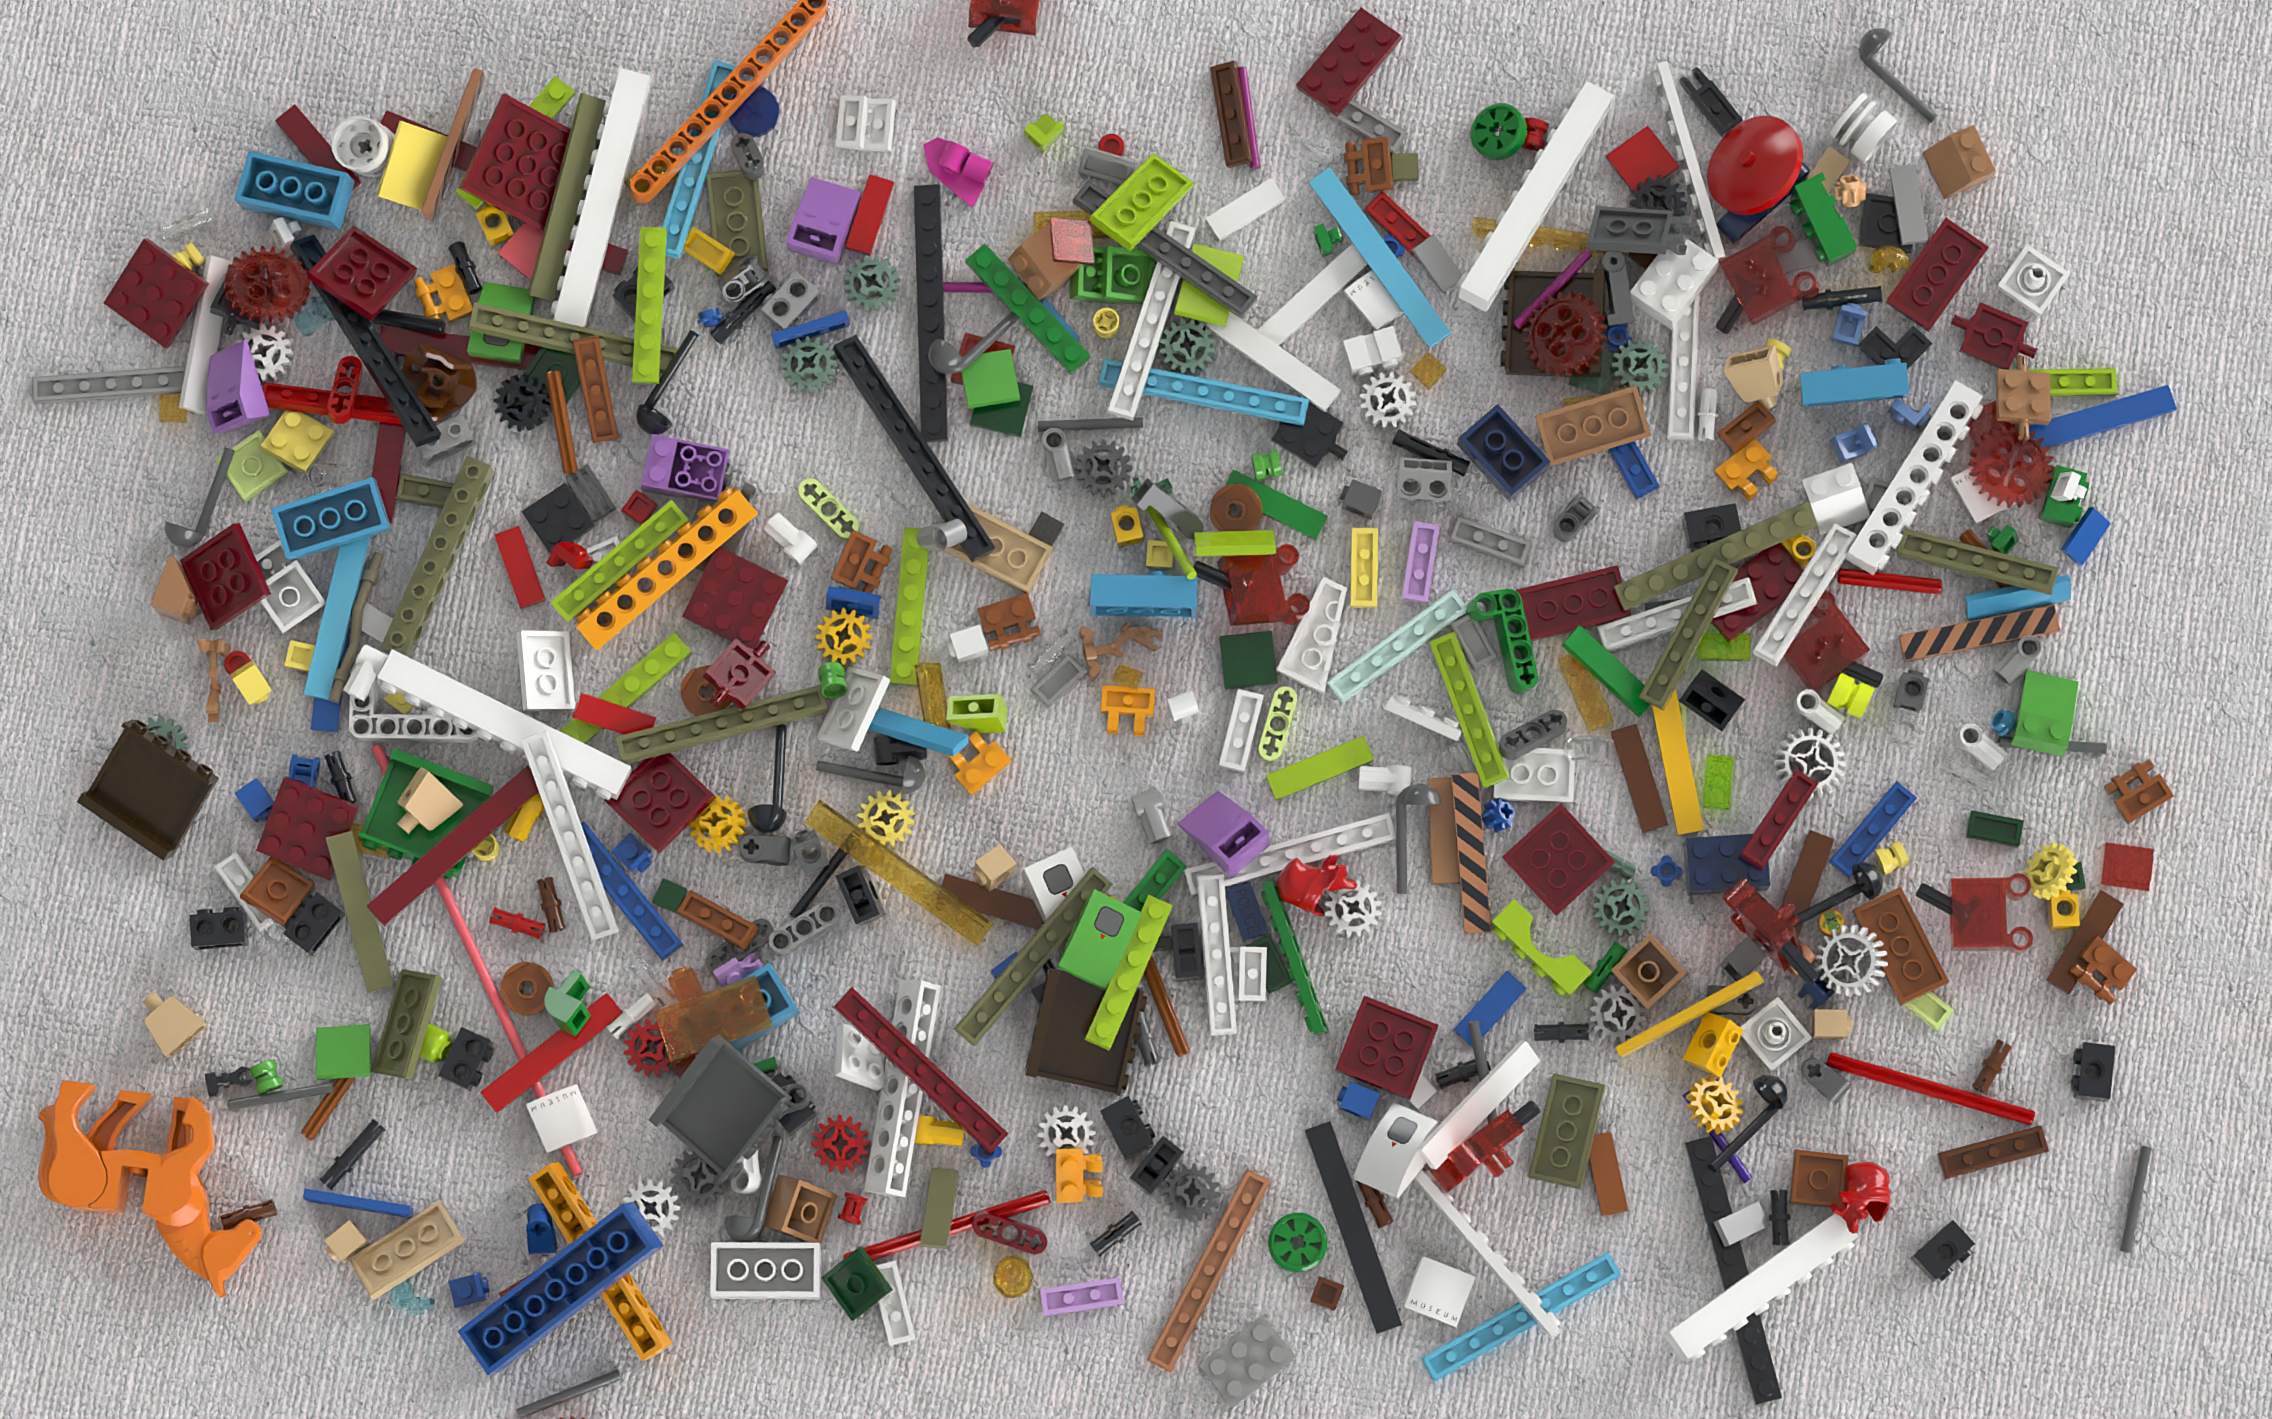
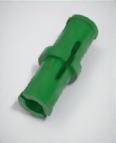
M1614 941L1603 959L1596 962L1597 967L1583 985L1598 994L1608 977L1614 975L1611 969L1621 961L1628 950Z

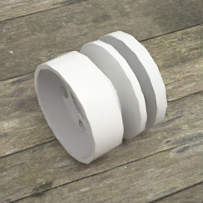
M1862 93L1845 107L1836 119L1835 125L1829 134L1835 140L1844 132L1845 134L1839 142L1841 146L1846 145L1853 139L1855 143L1850 153L1862 163H1866L1875 154L1899 121L1886 110L1879 113L1876 117L1872 114L1876 109L1877 103L1873 101L1864 108L1869 99V96L1865 93Z
M351 116L343 120L335 129L332 137V152L335 159L342 166L366 177H379L383 175L395 135L386 126L370 118ZM369 146L372 147L370 152L367 150Z

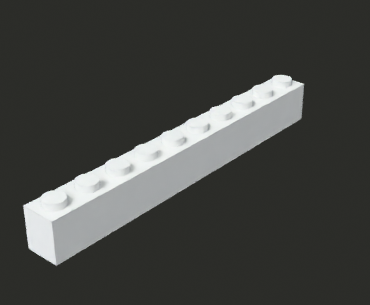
M620 68L618 74H613L610 84V89L614 90L612 99L606 100L603 114L607 115L605 125L600 124L597 133V139L601 140L598 150L594 149L592 152L590 164L594 165L592 175L587 174L583 188L587 190L585 200H580L577 209V215L581 216L578 226L574 225L570 236V240L574 241L572 251L567 250L563 264L567 266L565 276L560 275L557 291H561L558 301L553 302L550 316L554 317V321L585 328L587 326L651 83L649 75Z
M1586 81L1582 89H1576L1571 99V102H1573L1570 109L1565 108L1558 121L1560 122L1557 130L1553 128L1547 137L1546 142L1548 145L1545 150L1540 149L1533 161L1535 163L1532 171L1528 169L1521 180L1523 184L1519 191L1515 190L1512 193L1508 202L1510 207L1507 212L1502 211L1498 216L1496 230L1494 233L1490 231L1483 242L1485 246L1481 253L1477 252L1474 255L1470 264L1472 269L1469 274L1464 273L1457 285L1460 288V299L1487 312L1611 109L1614 98L1613 94Z
M393 649L377 676L378 683L381 684L380 688L390 694L398 692L404 695V700L415 706L422 704L429 708L428 711L439 718H442L443 715L453 719L452 723L464 730L469 727L477 731L476 735L486 741L493 739L501 743L500 747L508 752L514 753L516 750L524 754L523 758L527 761L521 739L548 730L563 774L571 777V782L579 787L586 788V786L595 789V793L606 800H610V798L617 800L631 773V766Z

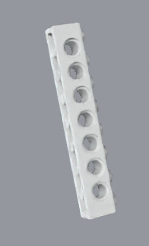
M1955 380L1848 550L1847 561L1871 575H1874L1877 569L1883 570L1890 558L1887 556L1890 548L1896 549L1903 537L1900 532L1904 526L1910 527L1917 515L1914 512L1918 504L1923 506L1930 494L1927 489L1931 483L1937 484L1944 472L1941 469L1945 461L1950 463L1957 451L1954 446L1958 440L1963 442L1969 433V422L1972 418L1977 420L1984 408L1981 405L1983 398L1981 394ZM1960 411L1964 417L1955 419L1950 413ZM1945 432L1949 434L1950 439L1941 440L1937 434ZM1931 453L1936 456L1937 460L1929 462L1925 460L1924 455ZM1919 475L1924 481L1922 483H1914L1910 477ZM1905 496L1910 500V503L1902 505L1898 503L1897 498ZM1885 518H1893L1897 524L1895 526H1887L1883 520ZM1873 539H1878L1883 543V546L1874 548L1869 542Z
M900 980L892 1025L929 1058L941 986L922 980ZM886 1059L884 1088L881 1089L864 1191L882 1196L905 1197L923 1092L888 1059Z

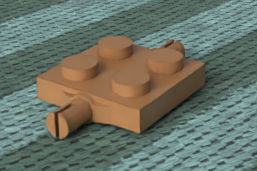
M2018 355L2016 357V370L1998 369L1995 373L1997 421L2011 422L2018 425V439L2028 440L2030 438L2029 426L2034 424L2049 425L2051 421L2050 374L2027 370V356L2024 355L2022 357V355Z

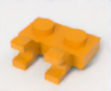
M1756 438L1714 471L1730 492L1738 488L1749 502L1757 496L1756 492H1758V489L1752 482L1747 480L1758 471L1766 483L1770 485L1777 480V475L1779 474L1771 465L1767 464L1771 461L1772 456Z
M1103 685L1101 713L1108 714L1107 734H1118L1119 715L1135 716L1134 736H1144L1145 718L1154 717L1156 689Z
M977 731L968 738V741L980 754L969 763L960 752L954 757H948L959 770L954 777L971 796L1012 762L995 741L988 746Z
M1082 1148L1055 1149L1056 1203L1083 1202V1195L1085 1194L1090 1197H1103L1101 1179L1083 1180V1170L1103 1172L1101 1154L1083 1156Z

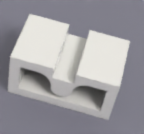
M1393 326L1374 331L1369 335H1360L1344 340L1342 344L1351 376L1358 374L1359 377H1365L1372 374L1374 369L1381 367L1384 370L1398 366V362L1402 361V351Z

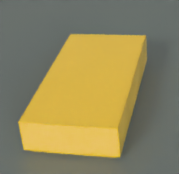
M694 226L689 231L683 248L684 252L722 275L735 255L733 251Z

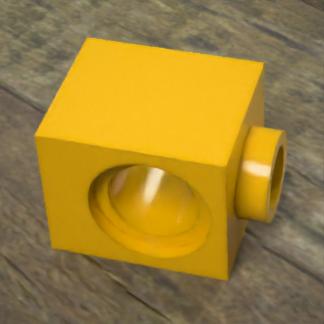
M486 204L479 209V212L475 213L491 247L509 240L514 235L504 212ZM498 218L501 221L497 227L491 228L487 226L489 220Z
M1130 505L1115 508V512L1110 514L1118 548L1144 542L1137 508H1130ZM1128 519L1133 522L1134 526L1126 531L1122 530L1119 524L1122 520Z
M2059 890L2057 898L2051 895L2050 899L2047 900L2049 930H2066L2079 927L2078 894H2070V890ZM2057 904H2066L2069 907V915L2063 916L2059 914Z

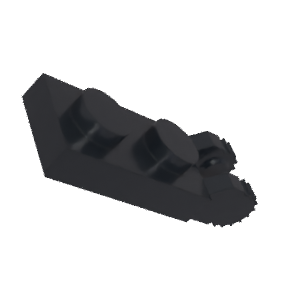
M1695 67L1691 71L1694 78L1702 85L1701 88L1696 90L1684 76L1679 79V82L1718 134L1724 137L1732 128L1743 122V119L1713 81H1709L1705 74L1698 67Z

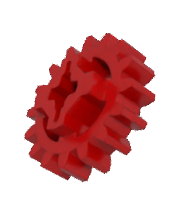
M646 1019V1026L642 1027L639 1023H636L638 1030L636 1032L628 1031L632 1038L631 1040H624V1044L630 1047V1049L624 1051V1055L632 1057L627 1062L630 1066L637 1064L635 1072L639 1073L644 1069L646 1077L650 1076L651 1071H654L655 1075L660 1077V1070L664 1069L665 1072L670 1073L668 1066L670 1064L675 1066L678 1064L674 1057L682 1056V1052L676 1050V1047L681 1046L682 1042L681 1040H674L678 1032L676 1030L669 1032L671 1028L669 1023L662 1027L660 1019L656 1020L655 1025H652L650 1020ZM648 1031H659L663 1035L659 1037L652 1036ZM640 1037L642 1039L641 1048L635 1052L636 1042ZM651 1042L654 1045L660 1044L656 1047L658 1052L655 1054L651 1051L646 1052L649 1050L648 1044ZM670 1044V1053L667 1059H665V1048ZM649 1059L656 1061L658 1065H646L642 1062Z
M838 1115L835 1122H833L831 1117H828V1125L825 1126L820 1123L819 1127L822 1131L820 1133H813V1136L818 1139V1142L811 1143L813 1148H818V1151L813 1155L815 1158H823L820 1166L823 1167L827 1163L829 1164V1172H833L835 1167H838L840 1174L844 1173V1167H848L852 1172L854 1171L853 1164L855 1162L859 1165L863 1164L860 1159L861 1155L868 1156L869 1154L864 1150V1147L869 1146L870 1141L863 1140L868 1135L867 1130L860 1132L859 1129L862 1123L859 1121L853 1125V1118L851 1116L846 1121H843L842 1116ZM845 1127L854 1131L858 1138H850L846 1134ZM835 1128V1133L829 1139H824L825 1135ZM840 1132L844 1142L848 1143V1145L843 1146L842 1156H840L837 1146H833L834 1143H838ZM824 1150L832 1151L836 1155V1161L828 1158ZM851 1150H857L856 1154L847 1160L846 1156Z

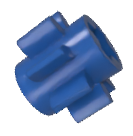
M1499 797L1484 804L1486 810L1481 815L1486 827L1494 828L1495 833L1512 826L1510 820L1513 819L1515 814L1510 803L1502 802V799Z

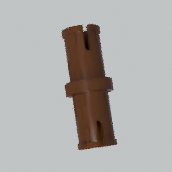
M546 877L544 881L543 879L536 881L542 899L540 906L541 910L545 911L549 933L558 932L557 929H560V931L566 929L560 909L562 903L557 898L553 877Z
M1999 1039L1996 1040L1987 1060H1983L1981 1064L1983 1068L1972 1084V1087L1978 1091L1981 1083L1984 1081L1985 1083L1980 1091L1983 1094L1988 1093L1996 1075H2000L2003 1070L2001 1066L2010 1050H2012V1047L2006 1043L2002 1052H1999L2004 1041Z
M1355 1180L1366 1201L1364 1202L1365 1207H1369L1378 1229L1394 1222L1384 1202V1195L1380 1194L1379 1190Z
M269 1199L256 1205H245L243 1209L220 1215L224 1230L235 1228L246 1219L257 1222L265 1218L277 1216V1209L273 1199Z

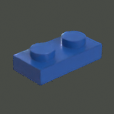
M829 586L826 597V610L841 612L842 608H845L847 614L855 610L857 616L878 619L881 596L870 592L848 590L844 587Z

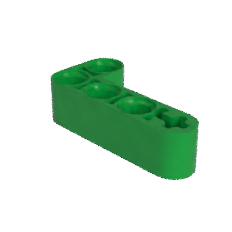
M1513 589L1478 594L1468 603L1467 614L1472 620L1477 622L1494 620L1508 686L1512 692L1524 694L1537 684L1538 672L1521 596ZM1502 598L1510 602L1511 608H1506L1503 605ZM1477 602L1485 605L1486 612L1478 609ZM1508 624H1512L1516 628V634L1508 630ZM1513 649L1521 653V660L1514 656Z

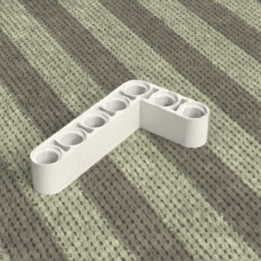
M356 665L353 666V668H352V670H351V674H352V672L354 671ZM376 679L367 695L370 698L368 706L364 708L358 707L357 702L359 699L350 695L349 730L361 742L474 743L480 738L476 735L477 731H474L471 735H464L462 729L452 723L453 719L444 715L442 718H439L435 715L377 714L378 679ZM362 722L368 723L369 729L366 733L358 734L356 732L358 724ZM391 722L396 725L393 733H383L385 724ZM421 723L422 730L420 733L415 735L409 733V728L412 724ZM439 724H448L449 729L447 733L443 735L436 734V727Z

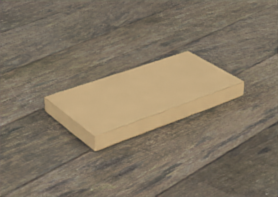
M967 503L996 548L993 553L974 562L970 561L959 543L943 551L1029 595L1050 557L1053 547Z
M439 1200L350 1257L349 1260L372 1300H375L465 1242L444 1204Z

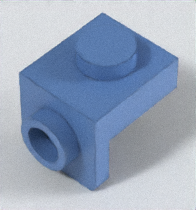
M1853 303L1841 305L1831 340L1857 347L1867 311L1862 310L1861 306Z
M1897 398L1888 411L1891 413L1890 417L1893 421L1901 426L1904 424L1913 431L1917 425L1922 428L1929 420L1931 415L1928 412L1932 406L1927 403L1917 414Z
M1867 423L1830 439L1840 463L1864 456L1877 447L1874 434Z

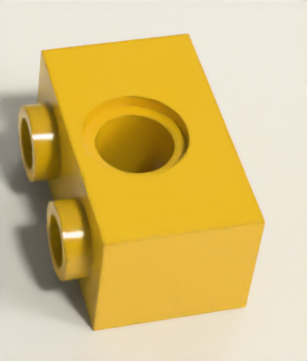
M1708 1012L1704 1015L1682 1059L1697 1070L1721 1077L1744 1030L1731 1020Z

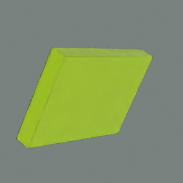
M1194 243L1192 252L1238 283L1244 262L1243 255ZM1183 280L1175 314L1225 327L1230 311Z
M1273 530L1194 532L1197 557L1268 555L1276 553Z

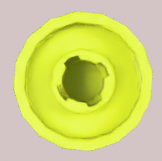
M1841 672L1826 703L1839 710L1845 707L1848 714L1861 719L1875 688L1863 682L1855 684L1854 678Z

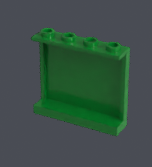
M394 748L390 756V763L363 829L358 834V841L362 842L361 845L369 850L376 851L379 848L387 851L386 855L393 859L401 861L402 858L412 861L411 864L414 865L492 797L494 786ZM422 767L442 783L463 806L432 831H428L418 824L407 834L397 825L399 820L407 813L398 804V800L417 771ZM468 855L442 877L450 880L452 877L459 878Z

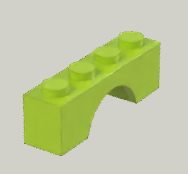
M1513 899L1492 921L1491 926L1494 928L1492 933L1502 942L1506 939L1513 946L1511 951L1519 959L1523 960L1526 958L1532 964L1530 968L1541 979L1545 976L1552 983L1550 987L1560 997L1565 995L1569 998L1591 975L1592 971L1574 954L1562 958H1552L1539 952L1530 936L1533 916Z

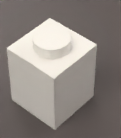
M980 624L950 634L951 642L947 643L951 658L957 657L959 664L989 654Z

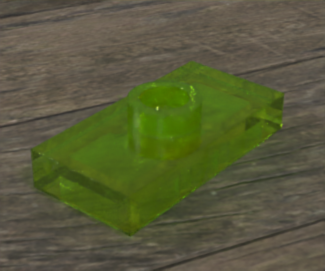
M1705 633L1697 647V661L1751 660L1750 633H1742L1730 643L1720 633Z
M1707 754L1702 808L1730 809L1733 756Z

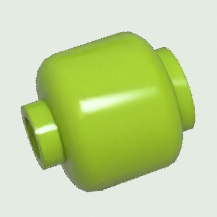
M428 1024L419 1056L431 1063L446 1060L453 1045L451 1035L434 1024Z

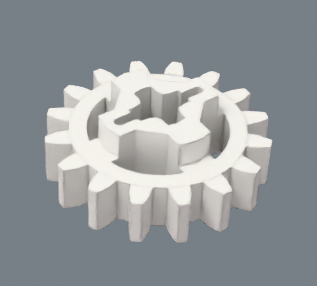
M262 324L261 330L257 331V329L251 328L252 333L250 335L243 332L242 334L249 346L254 342L250 350L254 364L265 367V369L256 368L257 374L261 376L263 382H266L267 377L270 375L276 380V373L278 371L282 374L286 373L283 366H291L292 363L287 356H292L293 351L287 348L292 344L289 339L283 340L286 336L283 331L277 334V328L274 325L270 330H267L266 325ZM263 337H270L274 340L269 342L264 340ZM262 349H266V350H267V351H266V354H267L266 357H262V352H261ZM280 355L279 360L276 364H274L277 356Z
M1381 372L1379 380H1376L1374 377L1370 378L1371 386L1363 385V390L1367 394H1360L1359 400L1365 401V403L1360 405V410H1367L1364 418L1367 420L1372 417V426L1375 427L1379 422L1382 423V430H1385L1387 424H1391L1394 430L1397 427V422H1400L1402 425L1406 424L1405 416L1412 418L1413 412L1409 408H1416L1417 402L1411 400L1416 397V392H1409L1412 384L1411 382L1403 384L1404 376L1401 375L1398 379H1394V372H1391L1389 378H1385L1383 372ZM1383 385H1391V386L1388 387V388H1384V389H1381V388H1380V386H1383ZM1400 390L1405 396L1406 404L1403 403L1404 401L1399 399L1398 394ZM1393 393L1392 403L1389 402L1383 409L1384 399H1387ZM1370 398L1377 403L1376 411L1371 406ZM1391 413L1397 414V415L1392 416V417H1385L1387 414H1391Z
M1359 880L1356 881L1358 886L1354 890L1340 889L1336 890V894L1329 892L1328 896L1332 899V902H1325L1324 905L1330 909V911L1325 913L1326 918H1332L1329 927L1336 925L1338 927L1336 934L1338 935L1342 931H1346V938L1348 939L1351 933H1355L1356 937L1360 938L1361 931L1363 930L1365 933L1370 934L1369 926L1377 927L1378 925L1374 918L1381 917L1382 912L1376 910V908L1382 906L1381 901L1374 900L1378 895L1377 891L1370 894L1368 892L1370 885L1367 884L1364 888H1361ZM1350 892L1357 893L1354 897L1347 898L1344 896V894ZM1366 898L1371 906V914L1364 907ZM1354 904H1357V911L1360 913L1354 912L1350 915L1347 905L1352 907ZM1335 905L1342 910L1343 916L1341 920L1336 915ZM1355 921L1364 923L1360 926H1349L1351 922Z
M1064 1105L1062 1112H1059L1055 1107L1053 1108V1116L1049 1114L1044 1115L1047 1123H1039V1127L1044 1132L1037 1135L1038 1138L1045 1140L1040 1144V1148L1049 1149L1046 1153L1047 1157L1055 1155V1149H1062L1063 1147L1082 1148L1083 1154L1089 1155L1086 1147L1094 1146V1142L1089 1140V1138L1096 1136V1131L1089 1130L1094 1123L1093 1121H1085L1087 1117L1086 1112L1079 1115L1078 1107L1075 1106L1071 1112L1068 1111L1067 1105ZM1063 1117L1074 1118L1071 1122L1066 1123L1058 1120ZM1081 1126H1083L1085 1131L1083 1142L1078 1138L1077 1133ZM1050 1127L1056 1132V1138L1052 1143L1049 1141ZM1058 1127L1065 1131L1073 1130L1071 1135L1075 1142L1068 1138L1062 1140V1133Z
M649 1180L646 1187L641 1182H638L639 1190L636 1191L630 1188L629 1191L632 1197H624L623 1200L627 1203L634 1202L635 1204L637 1202L640 1212L647 1222L657 1221L660 1224L651 1228L663 1237L665 1236L664 1229L667 1227L672 1231L674 1228L670 1223L672 1221H679V1218L674 1215L675 1212L681 1211L680 1206L674 1205L679 1200V1197H671L670 1194L673 1189L668 1187L664 1190V1183L662 1181L657 1186H654L653 1180ZM646 1192L659 1193L655 1197H645L643 1195ZM643 1201L652 1206L657 1204L655 1209L660 1218L652 1213L646 1215L648 1210ZM666 1201L669 1203V1214L667 1217L663 1214V1206L666 1204Z

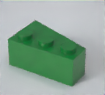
M1823 172L1794 186L1789 207L1795 217H1800L1803 223L1801 229L1805 237L1812 239L1815 245L1813 250L1819 262L1824 261L1826 267L1854 254L1857 245L1844 217H1840L1833 204L1836 202L1833 194L1829 196L1822 184V181L1826 180Z

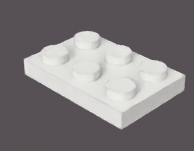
M521 630L517 632L523 711L574 710L575 698L569 631Z
M849 666L844 677L847 683V692L844 696L833 700L816 738L822 742L858 752L890 679L883 675Z
M1536 748L1515 760L1503 758L1510 778L1493 785V800L1500 797L1502 800L1573 804L1575 750Z

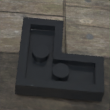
M1913 325L1895 344L1876 326L1857 347L1876 365H1885L1884 360L1900 358L1901 363H1907L1908 370L1932 345V342Z

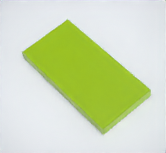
M1152 153L1090 216L1089 222L1131 251L1193 188L1194 182Z

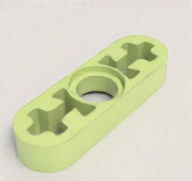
M808 478L800 483L798 492L801 500L840 539L847 541L850 536L848 531L841 532L843 527L836 521L841 513L845 514L841 516V519L847 525L853 523L852 530L859 532L857 519L817 480ZM806 486L810 488L816 487L815 493L821 499L816 507L813 505L817 503L816 499L812 495L805 496ZM826 503H833L837 508L836 513L832 516H825L821 512L822 506Z
M1280 687L1274 693L1258 749L1260 757L1266 762H1275L1282 755L1297 704V694L1291 687ZM1284 693H1288L1289 698L1293 700L1292 703L1287 702L1285 712H1290L1289 716L1280 711L1273 712L1274 708L1280 710L1281 700L1278 699V696H1283ZM1280 717L1285 721L1286 726L1282 731H1274L1271 728L1270 722L1273 718ZM1267 733L1274 737H1283L1282 741L1276 738L1274 748L1278 752H1273L1271 756L1266 755L1267 750L1263 749L1264 746H1269L1271 737H1266Z

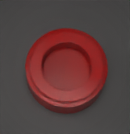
M1116 134L1103 136L1098 145V149L1118 156L1124 154V142Z
M233 651L226 656L224 668L230 675L249 663L251 659L242 651Z

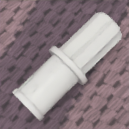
M1705 388L1702 390L1700 412L1697 413V416L1700 417L1697 440L1707 441L1709 439V442L1714 441L1715 418H1718V414H1716L1718 392L1716 389Z
M644 994L628 1009L624 1008L625 1012L606 1028L612 1032L618 1026H621L613 1033V1036L618 1040L620 1036L655 1007L654 1000L648 994Z

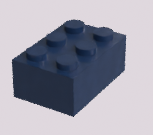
M1498 404L1464 432L1457 441V446L1509 502L1548 470L1551 463Z
M1753 834L1686 838L1683 842L1687 895L1768 890L1771 886L1769 862L1760 871L1739 857Z

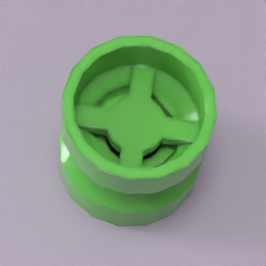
M1278 450L1269 451L1268 454L1263 456L1260 453L1251 455L1256 480L1264 479L1266 475L1282 476Z
M828 662L821 665L818 669L821 694L828 699H837L844 696L847 692V683L844 679L845 671L843 665L837 662Z
M268 1060L249 1068L251 1076L256 1079L257 1084L255 1087L259 1095L272 1092L283 1086L281 1077L276 1074L277 1065L275 1060Z

